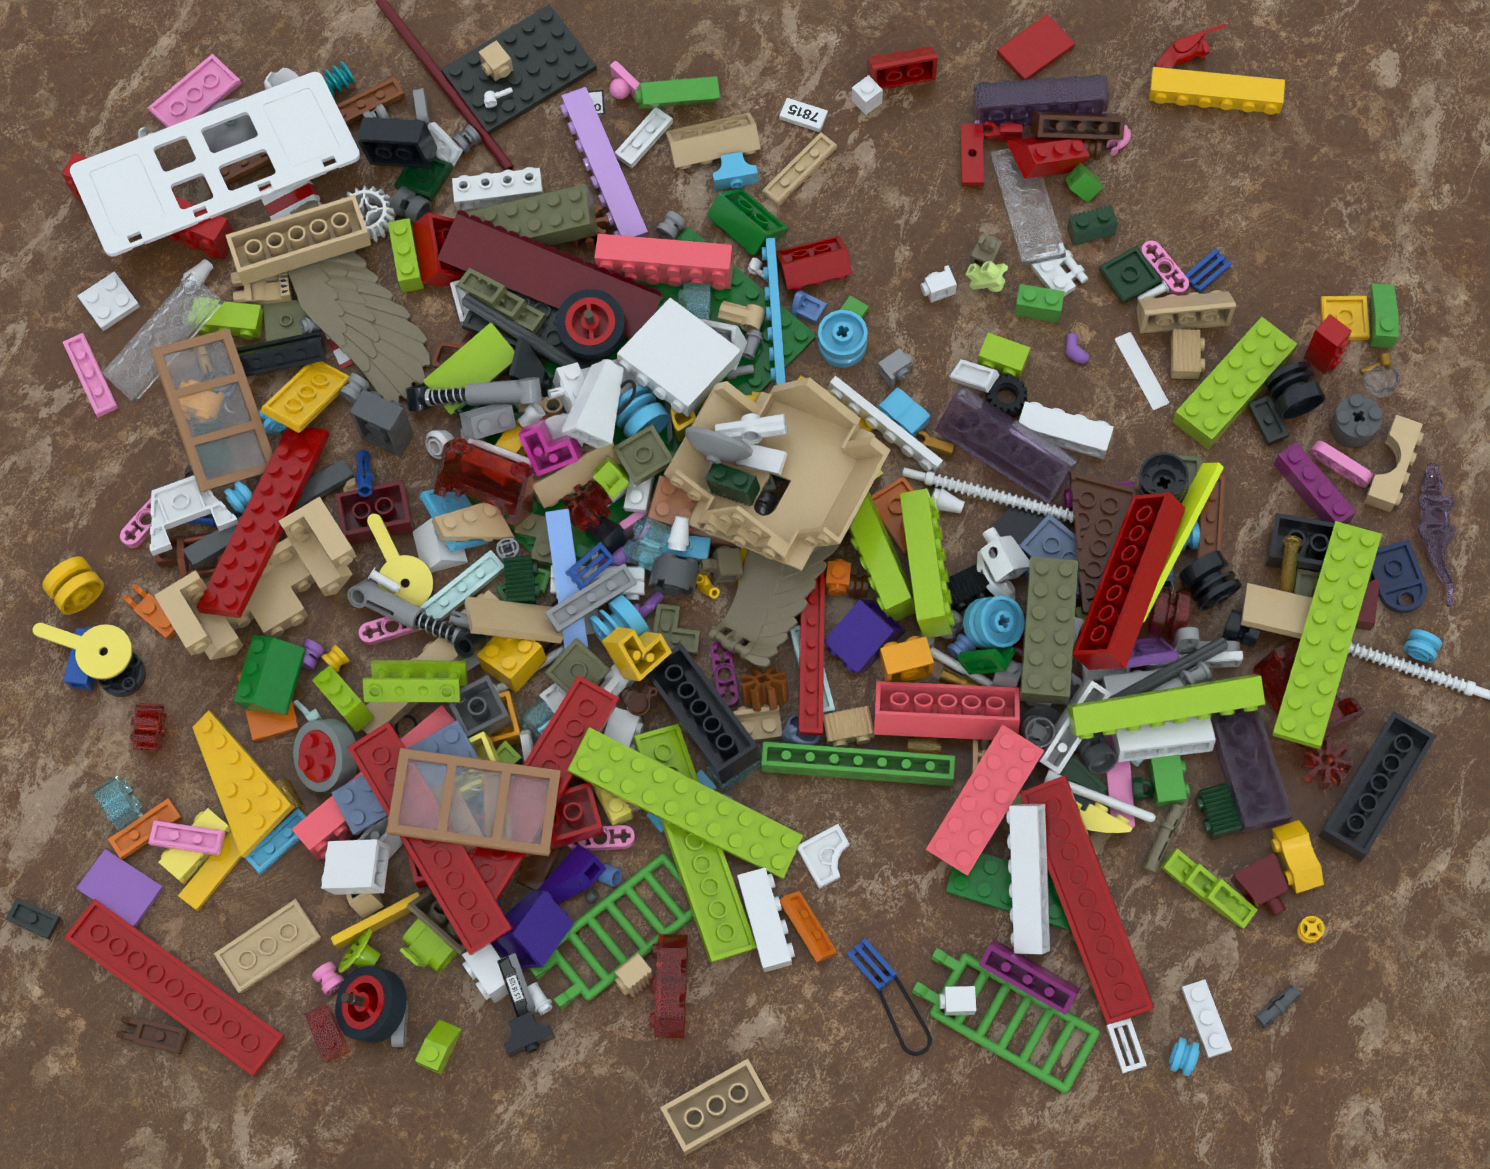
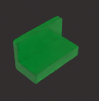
M1013 647L960 652L957 660L969 675L1005 672L1016 651Z

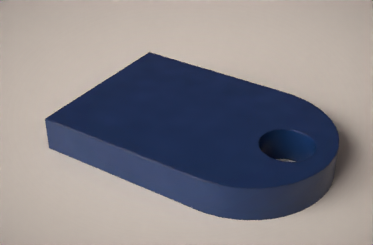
M1405 540L1378 548L1370 575L1372 580L1380 579L1378 596L1381 602L1388 609L1397 613H1409L1416 610L1426 597L1427 586L1410 541ZM1402 595L1411 597L1412 604L1404 605L1400 597Z

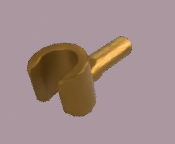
M1389 353L1379 355L1378 363L1360 369L1361 374L1375 369L1388 370L1391 367V355Z

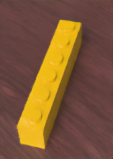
M1153 67L1148 101H1154L1158 104L1174 103L1180 106L1195 105L1201 108L1215 107L1222 110L1235 109L1244 112H1264L1269 115L1280 114L1284 102L1285 80Z

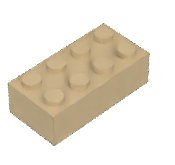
M746 1059L660 1108L686 1156L768 1110L773 1105L749 1059Z

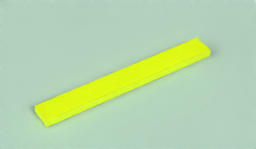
M1219 462L1202 463L1181 503L1185 507V511L1143 622H1145L1224 468Z

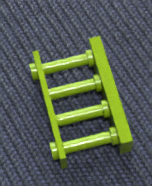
M373 660L371 662L372 678H363L364 702H460V686H467L468 684L467 660Z

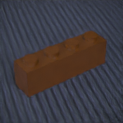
M1033 111L1031 133L1037 137L1123 140L1125 117L1117 113Z

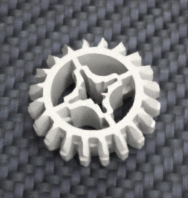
M364 185L361 191L355 187V193L353 194L347 191L348 197L352 195L356 197L369 238L377 242L378 236L385 238V231L389 232L388 222L395 221L394 217H396L393 208H390V196L388 194L385 195L382 189L377 191L374 186L368 190ZM369 203L376 204V205L380 206L381 208H378L377 206H372V205H370Z

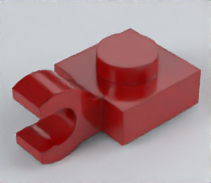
M984 122V129L992 130L990 133H984L985 140L999 139V142H1008V140L1022 138V124L1008 122L1000 124V127H998L994 122Z

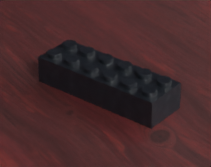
M681 643L671 650L672 653L647 674L645 678L649 684L657 688L659 699L676 722L679 723L681 729L720 782L724 784L762 759L756 742Z
M1393 711L1318 837L1361 862L1371 849L1436 735Z

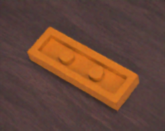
M167 798L108 838V841L120 859L123 860L149 842L154 820L178 823L183 818L171 800Z
M800 891L785 895L780 899L785 913L789 916L816 962L828 959L837 953V950Z

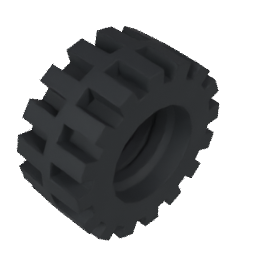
M1008 374V377L1000 375V378H997L989 392L986 393V403L988 409H992L991 413L994 415L997 413L1000 418L1004 415L1005 419H1009L1011 415L1016 417L1017 413L1020 414L1024 403L1027 402L1028 394L1027 387H1024L1025 383L1023 381L1019 382L1017 376L1012 378L1010 374ZM1002 390H1010L1015 393L1016 400L1012 403H1003L997 398V394Z

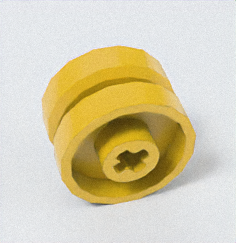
M76 556L54 567L45 577L42 588L51 599H54L55 605L63 614L71 615L92 604L103 591L104 583L95 572H92L91 566L83 557Z

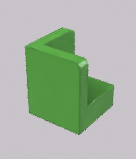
M1079 163L1065 177L1069 189L1086 202H1089L1103 188L1099 177L1082 163Z

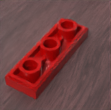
M961 124L962 186H984L983 124Z

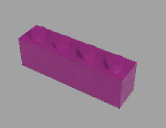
M1297 442L1278 454L1274 466L1321 521L1332 523L1337 521L1344 524L1351 522L1356 511Z
M997 940L989 944L979 963V966L1064 1015L1068 1013L1081 988L1021 954H1014L1013 949Z

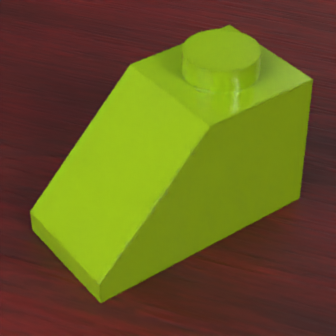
M439 1019L425 1038L415 1062L419 1066L442 1075L462 1029Z

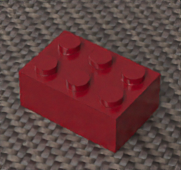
M403 480L372 486V493L367 497L360 496L357 489L335 494L341 531L350 545L376 540L367 522L369 515L374 513L380 515L390 536L414 531L408 492Z

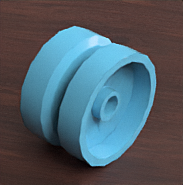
M848 310L834 311L823 318L818 329V349L820 356L826 363L834 367L847 368L854 366L862 360L866 354L868 335L864 320L858 314Z
M1007 596L976 599L969 604L964 613V632L972 644L982 649L1012 646L1019 641L1024 631L1025 620L1023 611L1016 601Z

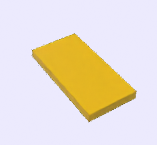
M322 361L306 364L262 406L261 413L300 433L339 395L341 388L349 384L348 378L350 376Z

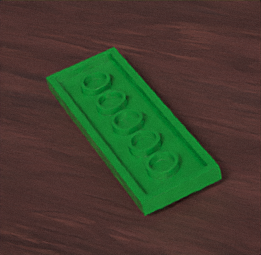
M981 853L968 876L953 867L945 893L1010 913L1013 906L1012 898L1009 895V886L1012 883V876L1008 870L1009 861ZM1047 873L1049 925L1072 932L1051 875Z

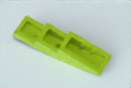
M1178 848L1173 849L1160 867L1192 894L1242 929L1246 927L1258 910L1224 880L1217 879L1201 864H1195Z

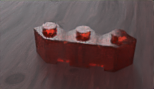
M659 934L658 944H653V958H657L656 978H652L651 993H655L654 1013H650V1028H654V1038H684L688 935Z

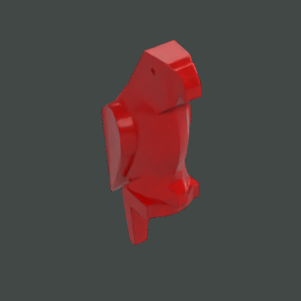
M1226 23L1171 42L1170 46L1154 63V66L1172 69L1174 65L1188 63L1195 57L1205 59L1210 49L1204 35L1226 27Z

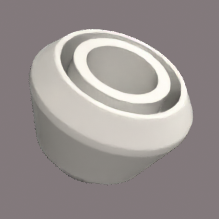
M433 430L427 434L425 445L432 457L444 460L449 457L454 449L455 440L453 435L446 430Z

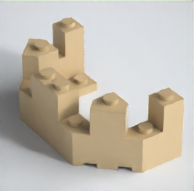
M320 497L279 520L288 537L277 543L241 618L199 613L196 607L204 595V591L208 588L196 570L154 595L191 655L195 653L200 654L205 651L210 660L236 655L243 644L235 630L248 626L254 618L266 637L278 638L286 629L291 626L300 625L309 616L297 598L296 593L306 591L314 582H316L324 596L334 595L340 591L353 575L347 565L357 556Z

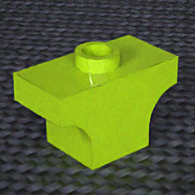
M609 456L592 472L593 478L613 499L629 484V475L625 468Z

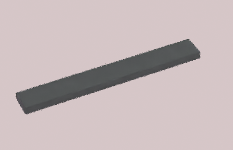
M343 459L308 479L293 512L318 497L322 498L345 485L348 480L355 478L354 473ZM237 525L220 532L216 530L182 549L194 569L224 553Z

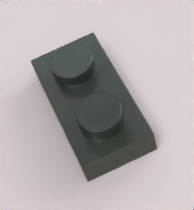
M1270 395L1248 404V409L1267 446L1289 437L1290 434Z
M16 898L5 920L50 940L61 918Z

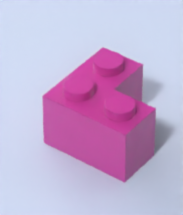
M544 419L524 426L518 434L537 476L577 462L583 454L577 439L564 435L553 440Z

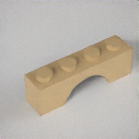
M1399 415L1395 416L1385 444L1391 448L1396 457V468L1389 473L1376 474L1364 500L1365 504L1391 512L1394 505L1399 506L1403 493L1399 491L1402 485L1406 486L1410 473L1406 472L1408 465L1413 466L1417 453L1413 452L1415 445H1420L1424 433L1420 432L1422 423Z

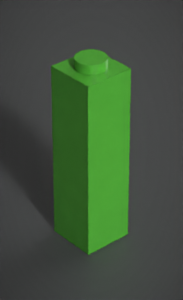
M717 76L643 82L634 91L635 102L639 103V109L715 103L720 99Z

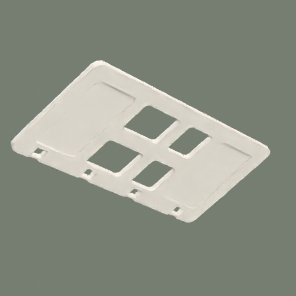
M311 72L74 163L70 168V173L105 253L109 256H117L133 250L132 248L142 244H148L194 226L198 222L209 218L212 219L263 199L262 197L272 193H278L324 175L328 171L352 164L359 160L360 152L323 76L318 72ZM244 115L250 117L258 133L257 137L216 153L210 152L202 135L203 131ZM187 139L196 157L195 161L167 172L163 171L155 155V150L179 140ZM261 152L268 154L276 171L274 175L233 191L228 190L220 173L221 168ZM335 159L336 163L324 167L323 162ZM197 177H205L213 198L187 209H181L172 192V188ZM271 184L272 188L262 192L259 191L260 187ZM203 209L207 210L208 213L195 218L194 213ZM141 234L142 239L132 243L129 242V238Z

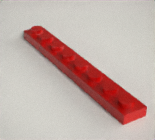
M825 570L815 579L817 583L816 588L805 598L809 604L800 613L798 735L822 736Z

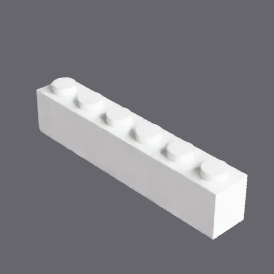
M1015 804L1009 806L1007 811V823L1010 824L1007 844L1008 848L1011 849L1008 870L1012 876L1009 895L1012 898L1013 906L1010 910V920L1013 922L1011 945L1014 947V954H1044L1050 951L1045 804Z

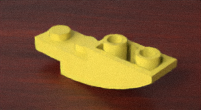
M1076 801L1087 830L1102 833L1131 832L1133 827L1128 825L1130 820L1119 814L1116 817L1111 816L1107 813L1109 809L1102 804L1096 802L1092 805L1089 803L1085 811L1081 810L1083 805Z

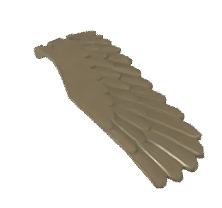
M316 200L308 201L296 210L291 211L290 214L317 207L319 203ZM356 250L287 271L302 310L356 364L375 390L384 397L383 399L390 402L391 400L399 402V398L402 397L407 400L406 388L412 387L413 383L424 385L423 380L426 377L423 367L431 366L430 355L424 347L428 339L418 326L408 321L411 315L405 307L392 301V292L377 284L379 282L377 275L366 268V261L355 253Z
M839 544L814 548L802 571L774 559H768L748 549L743 567V575L741 576L733 603L722 622L710 631L708 639L713 642H720L723 648L732 653H739L740 658L758 667L766 668L770 666L771 661L768 658L774 657L779 653L777 647L786 642L789 638L787 632L798 624L795 617L808 606L809 603L805 598L816 588L817 583L815 579L827 566V563L823 560L833 554ZM727 629L731 631L727 635L723 634ZM745 640L750 642L746 646L742 645Z

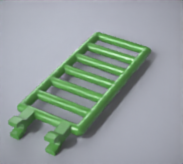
M667 853L659 854L574 921V924L559 945L568 939L601 979L589 989L557 948L543 967L530 969L534 977L539 980L557 964L571 981L573 986L554 999L561 1010L580 994L585 1000H592L615 981L617 976L614 971L636 953L644 958L694 918L691 908L684 913L652 874L654 870L664 864L684 889L676 864ZM643 879L646 880L677 918L666 928L633 889ZM624 894L627 895L658 933L648 943L645 942L614 904ZM605 909L608 910L639 949L629 958L625 956L595 919ZM586 924L589 925L620 964L609 974L576 934Z
M936 948L931 960L952 970L940 994H944L945 987L956 986L967 965L980 971L973 984L975 986L976 999L989 977L1002 985L975 1031L963 1024L967 1015H956L955 1018L945 1015L941 1011L942 1009H940V994L917 982L912 993L933 1004L930 1016L1058 1091L1068 1093L1096 1043L1100 1030L1070 1012L1066 1015L1062 1014L979 966L980 960L963 953L957 961L944 951ZM1011 989L1023 996L999 1042L995 1043L985 1037V1034ZM1033 1002L1045 1010L1021 1054L1018 1056L1006 1048ZM1056 1015L1065 1020L1066 1024L1040 1069L1028 1062L1052 1016ZM1077 1027L1087 1033L1088 1036L1066 1077L1061 1081L1050 1075V1072L1073 1030Z

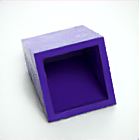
M860 599L824 642L828 645L827 650L833 656H839L845 661L844 666L852 673H864L880 658V648L889 642H896L906 630L895 622L891 616L887 617L884 610L882 611L875 601Z
M545 890L531 891L505 915L513 930L491 944L503 958L515 953L521 969L543 967L574 923L568 917L567 912L554 902L550 893Z

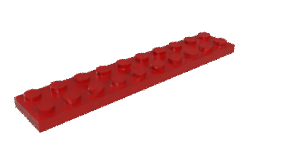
M286 427L207 585L208 589L204 591V595L196 607L199 613L241 618L283 532L279 520L293 512L330 436L327 429L305 427L298 433Z
M579 675L523 764L525 766L561 771L556 805L574 777L567 770L587 729L590 727L601 733L620 701L618 696ZM519 776L514 778L508 789L511 841L533 843L543 828L549 781ZM484 827V829L482 830V833H483L484 836L486 837V831H485V827ZM476 847L469 851L471 859L498 901L526 853Z
M388 721L347 748L389 818L400 748H405L392 724ZM408 761L398 825L437 830L441 806L416 764ZM448 820L447 832L456 833ZM400 836L470 956L513 930L464 845Z
M1064 775L1019 792L1023 804H1045L1047 867L1107 1025L1154 1009V1004L1067 776Z
M96 899L91 902L64 937L253 1077L258 1074L285 1037Z

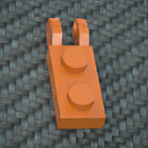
M134 584L132 587L133 591L140 595L143 600L137 605L126 594L122 599L133 608V611L166 640H169L176 631L157 599L151 594H147L137 584Z

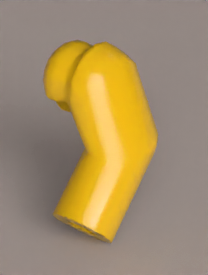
M698 574L696 584L699 591L711 598H717L720 590L712 585L707 574Z

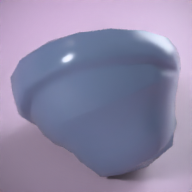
M798 714L788 718L781 734L783 743L815 745L821 737L798 735Z

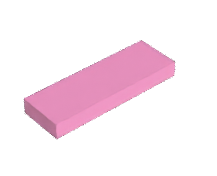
M154 820L148 844L220 856L225 832Z

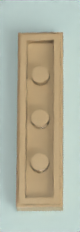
M820 132L762 190V194L779 207L837 149V144Z

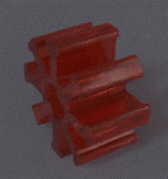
M593 480L587 482L588 484L585 489L580 484L576 485L573 489L577 494L575 496L565 495L563 498L566 506L561 507V510L569 509L571 524L574 527L577 526L580 531H585L589 522L593 527L600 525L597 516L605 515L607 517L611 512L607 506L613 503L602 486L600 484L597 485Z
M139 703V705L134 707L135 717L131 718V725L134 726V731L130 734V740L134 742V750L157 752L162 750V737H166L167 732L166 729H163V725L167 721V713H163L165 708L163 704Z
M1326 737L1321 745L1323 750L1308 746L1306 752H1309L1312 756L1305 754L1300 761L1301 768L1304 766L1314 767L1304 777L1308 783H1311L1318 774L1321 775L1320 789L1326 790L1332 783L1330 777L1336 782V786L1342 784L1347 774H1344L1341 770L1347 773L1353 766L1352 758L1349 760L1339 759L1349 749L1345 743H1342L1335 752L1331 751L1333 737ZM1328 760L1331 763L1330 765L1327 764L1325 766L1322 762H1326Z

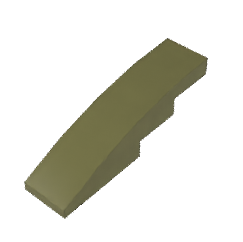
M471 268L466 271L457 283V287L465 293L472 295L534 334L537 333L547 319L545 313L527 305L525 299L507 291L504 285Z

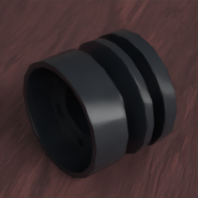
M1301 361L1289 364L1271 374L1265 381L1268 390H1270L1271 397L1277 399L1275 405L1282 419H1292L1304 415L1320 406L1326 399L1319 383L1313 382L1316 377L1314 372H1312L1309 362Z
M1166 452L1157 453L1147 458L1141 465L1139 473V494L1170 492L1182 503L1188 492L1189 483L1188 467L1184 461L1175 454Z
M1219 550L1208 553L1192 562L1178 576L1186 590L1197 589L1191 598L1194 601H1198L1196 606L1200 611H1205L1224 603L1242 586L1239 579H1234L1236 574L1233 571L1223 573L1229 564Z

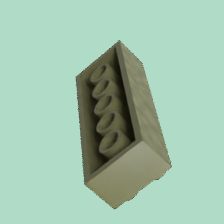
M586 184L466 212L469 217L475 215L482 222L484 220L490 221L495 227L502 226L508 232L515 231L520 235V238L527 236L532 239L533 243L539 241L546 247L598 235L593 194Z
M1030 557L1019 701L1068 705L1071 688L1078 560Z

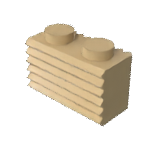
M1173 329L1171 334V379H1199L1200 373L1204 372L1205 359L1201 358V351H1204L1205 338H1200L1199 329Z
M869 706L823 714V727L827 746L845 748L847 743L857 742L858 745L869 743L870 739L874 738V728Z
M638 953L614 971L617 976L615 979L616 985L625 996L629 993L631 997H635V994H639V991L647 988L651 981L654 982L651 968Z

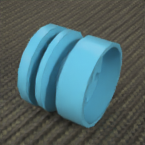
M639 385L636 386V394L632 402L616 418V425L619 428H624L623 433L627 439L653 424L659 434L669 423L670 414L661 403L656 402L655 395L651 393L647 386ZM633 388L619 397L617 412L630 399Z
M622 594L608 603L611 615L600 609L598 614L601 620L595 615L588 618L595 635L601 643L617 627L634 629L638 637L645 631L650 632L642 616Z

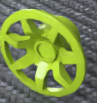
M371 928L362 933L346 951L338 967L339 973L344 972L351 964L358 968L375 965L380 957V953L367 944L372 934Z

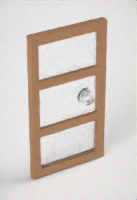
M230 329L153 347L151 353L200 493L236 483L238 480L243 481L263 475L273 452Z
M400 748L386 834L549 857L561 771Z

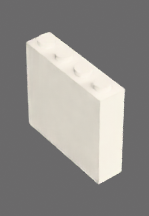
M669 298L617 353V364L624 368L623 372H629L633 375L640 385L647 386L653 390V393L659 399H665L669 402L676 412L683 413L688 417L709 395L714 385L720 383L740 361L741 350L676 301Z
M1164 667L1150 671L1135 670L1124 674L1111 673L1103 676L1101 687L1111 692L1110 696ZM1179 675L1152 691L1184 685ZM1197 716L1188 717V721L1183 723H1173V720L1164 721V726L1150 727V724L1141 725L1140 730L1126 731V728L1117 729L1116 734H1112L1118 762L1213 751L1216 741L1211 719H1197Z

